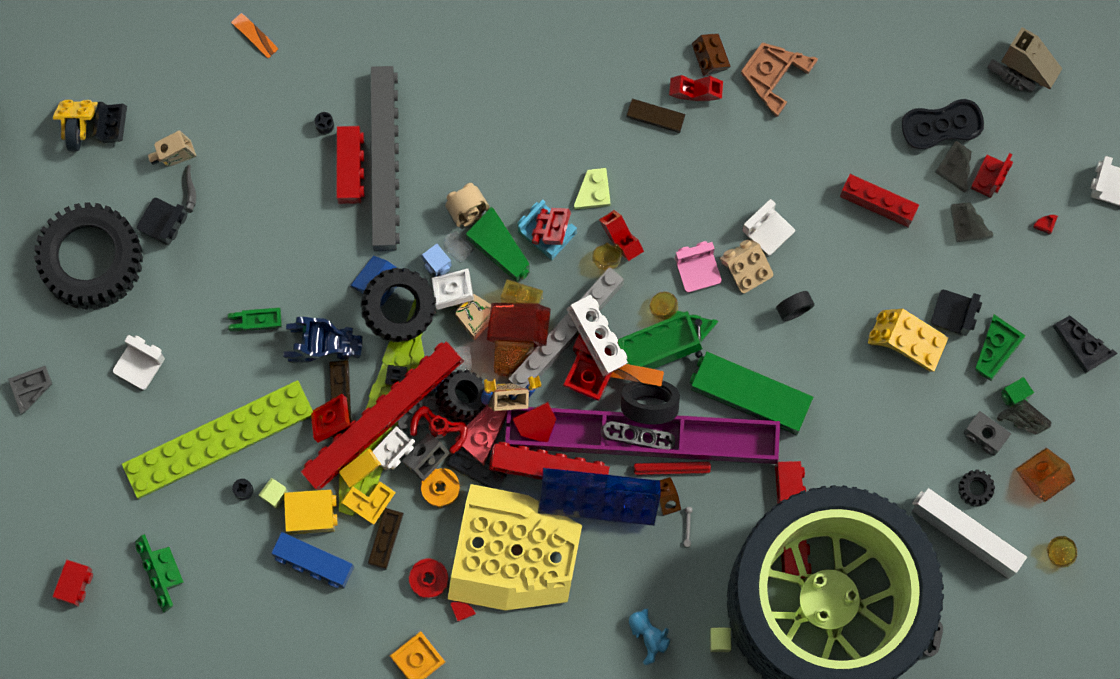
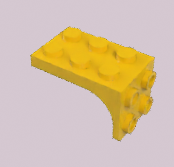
M904 309L882 310L878 314L877 322L869 334L868 344L891 348L926 370L934 372L948 337Z

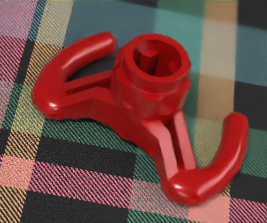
M426 406L420 407L413 415L410 424L411 436L417 435L418 421L421 417H425L429 423L430 433L435 438L445 437L447 433L451 432L460 433L456 443L450 447V453L454 454L465 443L468 433V426L465 423H452L440 415H434L431 409Z

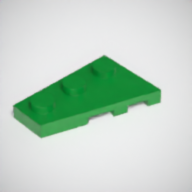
M994 314L975 371L992 381L1025 339L1026 335Z

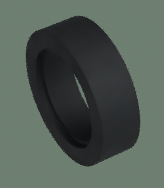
M663 380L661 386L631 381L622 389L621 411L627 418L638 423L663 424L673 420L678 415L680 393L675 386ZM652 397L661 399L666 403L661 405H645L636 402L635 399Z

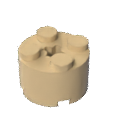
M473 183L466 184L463 189L451 192L446 197L445 207L458 227H460V224L466 227L476 223L482 217V213L484 211L487 212L490 208L478 187L474 186Z

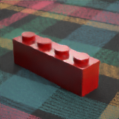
M337 126L338 204H361V197H364V186H361V179H364V168H361V161H364V150H361V144H364V132H361L360 126Z
M849 174L840 194L841 198L908 228L919 207V204L852 174Z

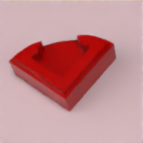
M1044 216L1036 221L1033 228L1051 235L1058 216Z
M450 603L458 622L476 615L474 609L466 603Z

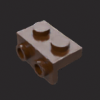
M719 33L700 35L692 42V47L703 76H707L712 71L727 70L731 67Z

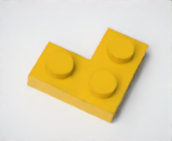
M380 481L369 496H366L352 486L341 503L374 525L396 492Z

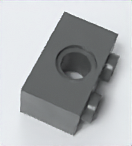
M981 411L977 413L963 432L972 443L977 442L982 446V450L990 455H996L1012 434ZM982 431H988L991 438H984Z
M427 433L402 462L414 475L424 481L450 452L438 439Z

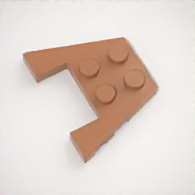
M761 43L742 69L741 75L771 112L778 117L787 105V101L772 92L792 64L809 74L817 63L818 58L813 56L807 57L802 55V53H793L786 51L784 48Z

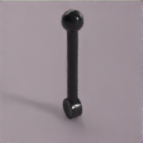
M698 318L695 320V325L697 326V335L701 343L700 326L702 325V320ZM701 350L695 353L697 358L703 355Z

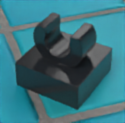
M388 365L385 385L392 386L406 378L407 367Z

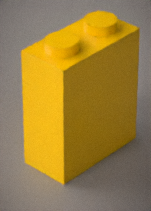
M332 490L284 493L285 524L288 535L335 532V526H338L337 514H334V507H337V497L333 495Z

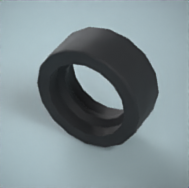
M802 291L780 302L776 309L782 321H789L808 312L815 304L809 292Z

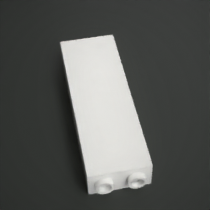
M929 488L925 493L921 491L912 503L915 506L912 509L915 514L1008 579L1018 572L1027 559V556Z

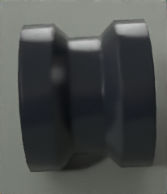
M320 112L316 115L315 125L317 131L321 134H329L333 131L334 121L331 114Z
M238 479L233 484L232 490L238 499L248 500L252 497L254 489L247 479Z

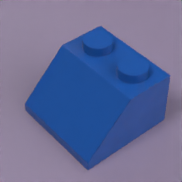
M373 255L353 281L351 287L363 294L367 284L376 275L397 267L389 261ZM397 287L391 288L383 294L380 307L384 305Z

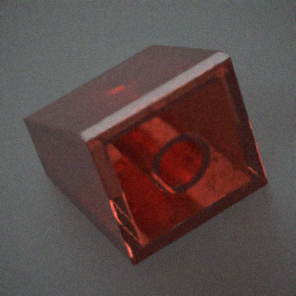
M491 303L487 340L512 350L546 346L551 308L538 303Z

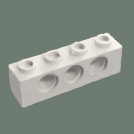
M589 295L567 308L570 317L603 377L628 363L626 360L627 355L618 346V339L610 331L606 317L601 315L596 299ZM586 314H590L593 317V322H589L586 319ZM595 331L601 332L602 339H598L595 336ZM604 348L611 350V356L605 354Z

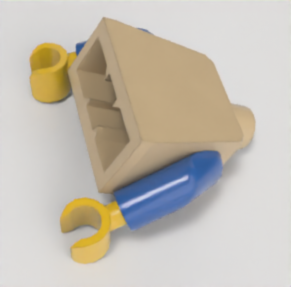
M539 375L535 378L533 376L529 377V384L525 388L511 383L496 384L495 379L493 381L485 379V388L481 401L493 411L528 409L529 398L536 388L541 387Z

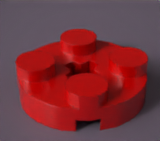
M430 558L422 559L412 567L409 574V583L414 593L419 595V597L435 598L441 595L447 588L448 573L442 563ZM429 573L430 576H434L432 583L428 584V582L423 581L426 578L425 574Z

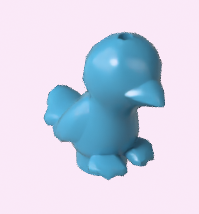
M648 609L633 613L629 617V626L632 634L636 635V638L640 634L643 635L644 644L648 650L643 664L649 665L655 661L658 651L665 653L671 640L667 638L669 629L665 628L661 631L652 626L648 616Z

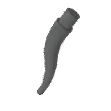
M188 165L186 170V211L188 213H192L196 205V191L190 173L191 165Z

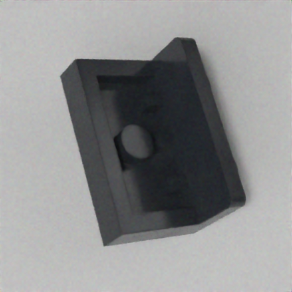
M98 102L93 137L103 143L123 141L127 106L123 103L107 105L104 102Z

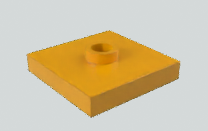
M421 631L390 655L407 679H426L446 663Z

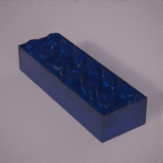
M543 468L538 497V513L655 526L661 495L660 480Z

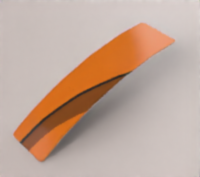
M242 13L231 22L267 58H270L278 50L277 46Z
M625 364L613 371L611 377L661 386L664 371Z

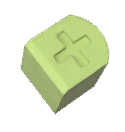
M270 478L258 496L277 509L284 500V493H288V491L282 484Z
M711 628L710 652H730L731 628Z

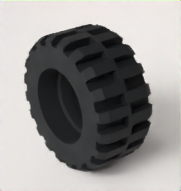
M407 268L385 270L376 275L363 291L360 305L362 307V318L365 319V324L373 331L372 333L383 340L405 342L416 338L426 331L433 321L432 318L436 312V297L433 296V288L428 285L425 277L422 278L416 271L413 272ZM394 287H402L409 290L416 301L414 315L404 323L389 321L384 317L380 308L383 294Z

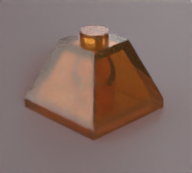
M495 341L494 372L500 376L513 374L534 351V343Z

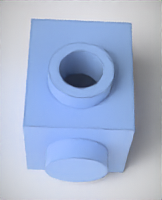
M435 244L422 254L423 261L426 263L424 267L430 274L434 273L438 277L440 274L445 275L451 269V260L438 244Z

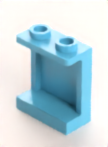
M544 200L540 203L536 202L531 207L529 215L527 217L524 215L518 222V232L530 243H532V231L536 228V217L540 210L546 209L548 210L547 214H550L551 209L546 206ZM572 223L568 224L562 245L544 244L542 239H540L538 245H533L549 259L553 260L577 234V227Z

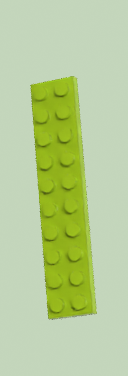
M297 380L122 463V466L139 500L310 418L313 410Z

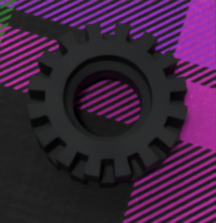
M976 469L975 471H969V473L962 477L958 491L961 499H964L966 504L969 503L971 504L970 506L977 505L979 507L990 501L995 490L994 480H991L990 474L986 475L985 471L980 472L979 469ZM974 481L982 483L984 492L980 495L972 494L969 490L970 483Z

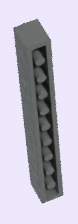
M393 66L371 67L372 245L374 251L397 250V244H400V233H396V226H400V216L396 215V208H400L399 197H396V190H399V179H396V172H399V161L395 159V154H399V143H395V137H399L398 125H395V119H398V108H395V101H398V90H395V84H398V72H394Z

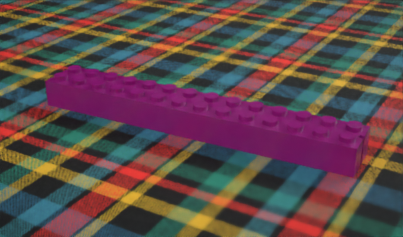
M535 407L507 410L505 442L509 443L511 447L516 448L518 446L529 447V450L539 449L557 452L776 464L779 460L780 421L677 415L673 420L663 424H643L627 418L622 412L552 408L556 422L549 441L540 442L521 436L513 421V417ZM608 422H618L668 432L674 436L675 445L672 449H655L609 441L602 437L601 427ZM611 426L608 429H606V431L609 432V435L620 432V430L613 431L611 429ZM626 429L624 432L625 438L632 440L633 432ZM644 433L643 441L650 443L652 441L651 435ZM666 437L663 440H656V443L664 442L665 446L669 444Z

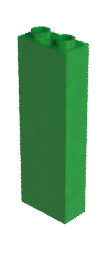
M706 352L705 356L700 357L697 366L700 368L697 374L693 373L689 382L692 384V391L757 419L780 421L781 429L798 435L814 398L813 396L710 352Z

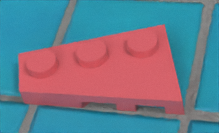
M488 405L467 425V438L462 445V448L483 466L507 417V410L493 411Z

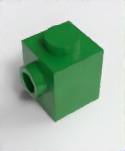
M1022 377L1005 387L1001 392V397L1004 403L1009 405L1011 409L1015 406L1020 408L1028 403L1027 399L1034 394V391L1026 379Z

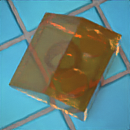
M1047 447L1016 468V471L1032 493L1043 502H1046L1075 482L1070 465Z

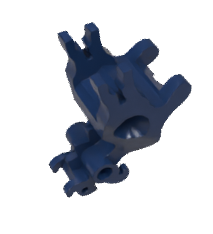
M296 317V323L286 324V329L291 330V333L303 332L302 344L295 343L293 351H284L283 357L288 358V362L309 363L329 354H337V358L347 360L351 356L354 358H360L363 336L353 335L352 327L338 330L327 319Z

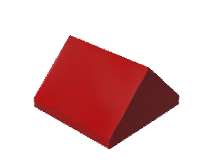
M578 354L563 386L599 401L604 395L612 372L603 377L594 360Z

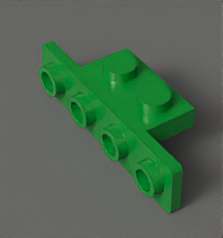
M144 534L135 541V548L143 561V569L149 576L150 586L157 596V604L163 612H167L173 607L167 589L181 585L183 579L170 547L152 551Z

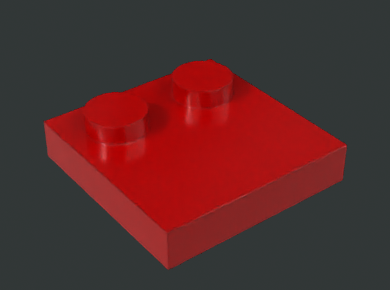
M343 394L317 407L311 413L313 438L317 443L350 426L347 398Z

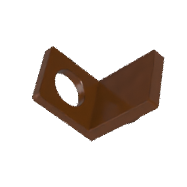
M671 477L652 483L658 496L663 516L681 510L678 492ZM674 501V507L670 509L665 508L667 502Z

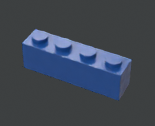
M281 532L272 551V555L275 557L274 560L278 563L285 565L287 562L293 565L292 568L301 573L305 570L311 573L310 577L319 581L325 579L329 581L328 585L336 589L339 586L345 588L354 569L352 563Z

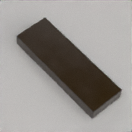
M632 98L626 117L680 133L686 114Z
M388 508L384 509L368 565L387 570L404 513Z

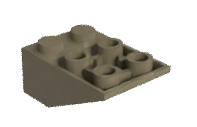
M1023 27L1001 61L1009 68L1015 69L1025 77L1036 81L1048 89H1051L1062 70V67L1041 39Z

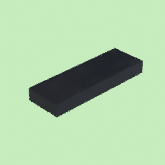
M460 449L451 455L446 464L488 488L500 489L507 476L503 472L489 470L488 464L485 463L483 466L473 456Z

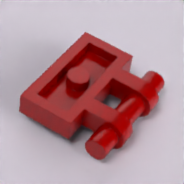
M551 208L550 214H547L548 210L541 209L536 217V228L532 231V243L538 245L540 239H542L544 244L562 245L571 215L570 210L566 208Z

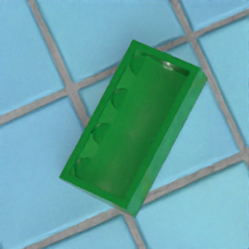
M688 311L618 339L620 349H623L627 355V364L650 369L658 368L703 349Z

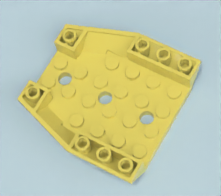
M471 484L451 574L448 600L505 611L568 602L582 525L529 495ZM475 538L483 539L484 545L481 548L473 546L472 542ZM520 545L523 549L522 554L518 556L513 555L511 552L512 547ZM557 552L561 555L562 559L559 563H553L550 560L552 553Z

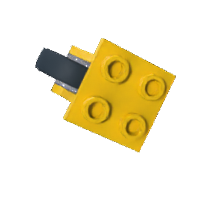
M73 100L60 101L53 115V120H61V139L66 141L68 151L77 152L80 150L81 140L86 138V120L92 119L98 102H92L91 100H83L81 102H73Z

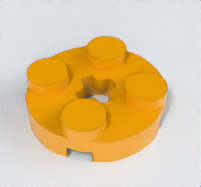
M435 468L424 481L422 480L421 491L424 499L430 505L443 508L452 504L457 499L460 485L454 472L446 468ZM437 483H439L440 485H441L442 483L445 484V486H444V489H445V490H444L443 492H442V491H439V492L436 491V489H437L436 484H437Z

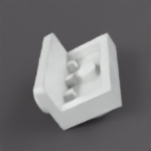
M396 426L372 452L385 471L390 468L394 470L401 462L399 458L403 454L407 456L414 449L412 445L415 440L410 439Z

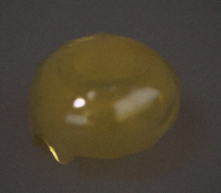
M606 242L593 251L592 260L601 270L606 271L609 267L615 269L621 262L622 250L618 244L613 246Z
M659 292L652 297L649 308L656 318L666 320L677 313L678 301L672 293Z
M1066 536L1053 538L1047 546V553L1051 563L1059 568L1071 566L1078 557L1075 542Z

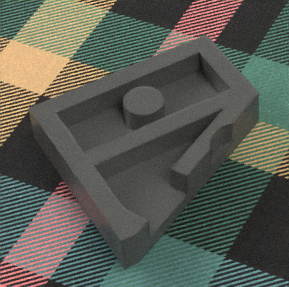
M46 366L8 379L21 414L25 413L52 385Z

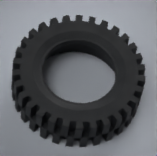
M85 202V208H82L79 203L74 204L75 210L71 211L68 206L64 208L66 212L64 215H61L58 211L55 213L57 220L53 221L50 218L47 221L49 228L42 227L43 237L38 235L37 242L39 246L35 245L34 249L37 253L34 256V260L37 263L36 269L50 292L58 300L60 298L66 305L70 303L74 308H78V305H80L84 310H88V306H91L95 310L99 309L98 304H102L105 308L109 306L108 301L110 300L114 304L118 302L116 298L118 295L124 298L127 295L125 289L132 290L134 287L132 281H138L137 271L141 272L142 266L140 262H143L142 247L131 224L118 211L115 210L113 212L109 206L103 208L99 203H95V207H92L90 202ZM83 227L102 229L110 235L115 245V257L110 268L101 276L90 280H80L71 277L62 269L59 261V249L64 239L72 232Z

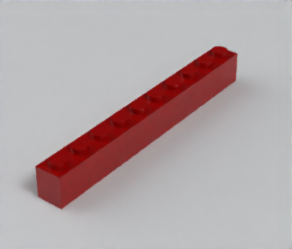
M443 342L439 343L434 348L435 352L430 356L427 355L419 362L420 365L416 369H410L405 374L406 378L401 382L398 381L390 388L391 391L387 395H381L376 400L377 404L372 408L369 407L361 414L362 417L358 421H352L350 426L347 427L348 430L343 434L340 433L332 440L333 443L329 447L325 446L318 452L319 456L304 464V469L301 473L315 489L321 490L339 474L340 470L362 454L464 362L462 357L448 342L444 344Z

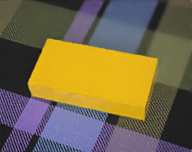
M367 449L340 470L339 473L349 488H351L381 466V463L372 450Z

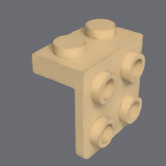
M753 240L741 242L739 247L727 250L719 258L722 265L729 268L739 291L742 293L750 291L773 277V271L760 244Z

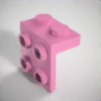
M700 242L696 247H683L676 252L675 261L687 293L721 283L722 279L713 255L715 250L713 242Z

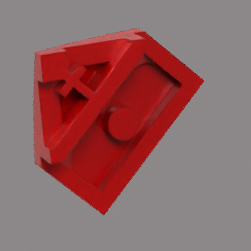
M547 401L513 417V421L521 436L540 442H548L556 422V417Z

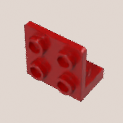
M1009 153L1004 162L986 155L970 189L990 198L993 193L998 194L1013 164V161L1010 160L1013 154Z

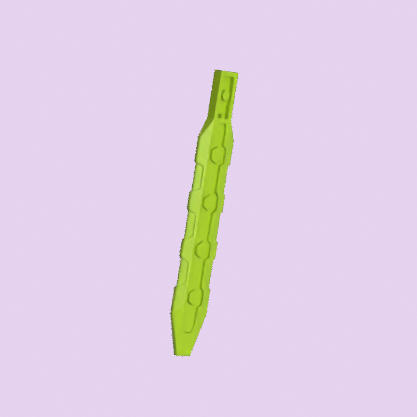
M414 299V302H413V304H412V307H411V310H410V312H409V315H408V318H407L406 322H407L408 320H410V319L412 318V316L414 315V313H415V310H416V301H415V299ZM423 333L405 342L390 341L382 359L383 364L376 383L373 384L370 391V399L366 409L372 408L377 404L376 400L381 395H387L391 391V386L385 385L388 365L407 367V372L412 368L416 369L420 365V360L425 356L421 340ZM396 422L367 449L373 451L398 423ZM379 466L353 487L369 496L379 482L383 468ZM339 475V512L354 516L355 512L341 503L350 488L342 476Z

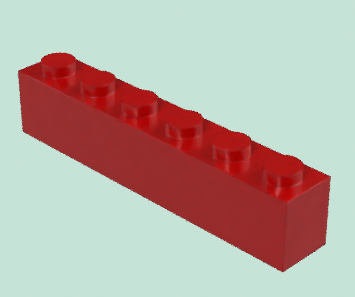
M499 442L493 446L489 470L598 492L606 490L610 466H605L604 462L593 461V463H590L581 457L570 459L565 454L556 453L555 455H550L548 451L539 449L536 452L530 451L529 447H511L506 442Z
M801 461L777 462L775 464L777 504L784 499H789L793 494L795 495L804 490L806 492V487L803 486L802 478L805 477V469L801 467ZM805 539L799 542L798 548L806 573L811 574V563H808L810 545L807 544ZM785 546L784 552L781 554L782 572L785 575L788 573L799 576L800 573L792 548L786 550Z

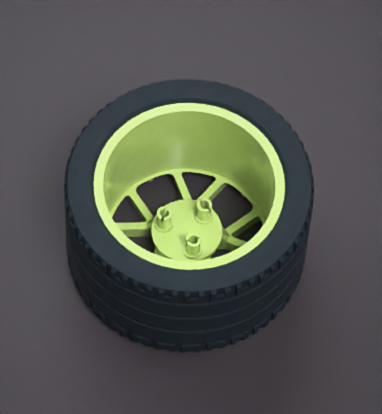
M831 485L828 488L821 486L820 488H810L807 492L804 490L795 495L793 494L789 499H784L772 507L771 511L765 513L757 522L744 542L730 573L727 589V615L730 618L729 625L733 638L737 640V647H739L743 657L748 659L747 663L752 666L754 671L762 675V679H897L922 657L923 652L927 650L933 640V634L937 631L939 621L941 620L940 612L943 610L944 594H942V590L944 589V584L942 582L943 575L939 569L941 565L938 563L936 551L934 552L932 549V543L929 542L927 534L922 532V527L913 520L914 518L906 514L907 511L875 492L872 494L868 492L869 490L857 489V487L848 488L844 485ZM813 537H831L835 570H822L814 574H807L798 548L799 542ZM843 538L865 548L867 552L848 566L843 567L839 540ZM784 547L785 550L792 548L800 573L799 576L771 569L776 559L784 552ZM876 558L884 568L891 585L889 589L861 600L855 583L847 574L868 559ZM768 577L795 583L802 588L800 592V607L796 612L771 611L767 592ZM892 595L894 597L893 616L891 624H887L869 611L866 606ZM856 613H860L886 633L879 646L866 657L860 656L841 634L843 627L855 617ZM775 619L794 621L787 635L783 633ZM810 621L813 625L826 630L828 640L822 658L802 650L791 641L801 623ZM834 640L841 645L853 660H828Z

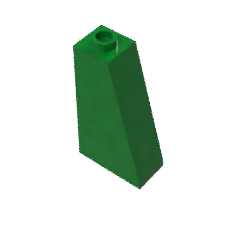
M490 207L466 233V239L515 282H518L520 279L524 280L530 273V264L494 208Z

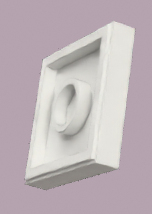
M468 269L432 278L437 310L474 300Z

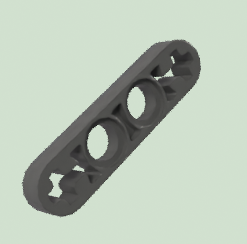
M608 422L601 427L602 437L609 441L655 449H672L675 445L674 436L668 432L618 422ZM611 426V429L613 431L620 430V432L609 435V432L606 431V429H608ZM626 429L633 432L632 440L625 438L624 432ZM644 433L651 435L652 441L650 443L643 441ZM666 437V440L669 442V444L665 446L664 442L656 443V440H663Z

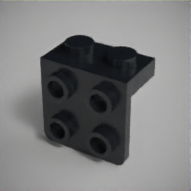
M155 197L139 221L137 229L169 246L176 238L181 224H184L188 213L185 207L177 204L175 207Z
M941 290L931 318V324L967 336L969 331H973L977 320L974 317L975 313L980 312L982 302H980L981 295L973 293L971 298L948 290Z

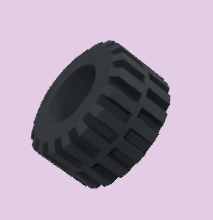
M470 370L452 372L437 388L438 392L435 394V398H438L436 405H440L439 411L445 413L444 417H450V421L469 422L486 407V404H483L481 401L485 388L482 383L483 379L476 377L477 374L474 372L470 374ZM455 389L463 391L467 395L469 403L460 401L455 394Z

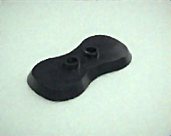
M968 99L956 100L940 109L915 108L908 111L902 118L904 138L910 146L916 149H928L947 139L972 140L978 137L984 130V118L981 109L975 102Z

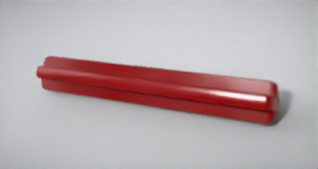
M709 461L634 464L635 475L710 473L711 471Z

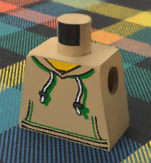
M180 130L154 144L156 152L148 155L152 165L163 162L167 167L197 157L191 140Z
M473 294L474 300L456 305L458 310L455 312V317L475 341L499 316V310Z

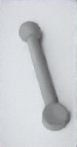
M691 507L685 508L687 513L686 540L683 543L685 547L691 546V541L689 540L690 515L693 511Z

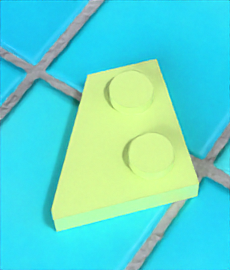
M606 168L587 170L574 204V210L610 206Z

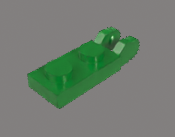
M281 308L242 310V312L227 314L228 319H242L243 322L241 324L228 325L229 331L282 328Z

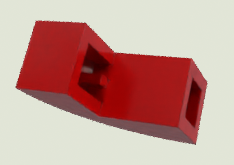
M679 75L670 79L669 96L690 101L722 99L723 81L715 77L707 76L692 80Z
M613 210L599 219L606 234L627 261L644 252L639 240L630 233L622 215L617 211Z

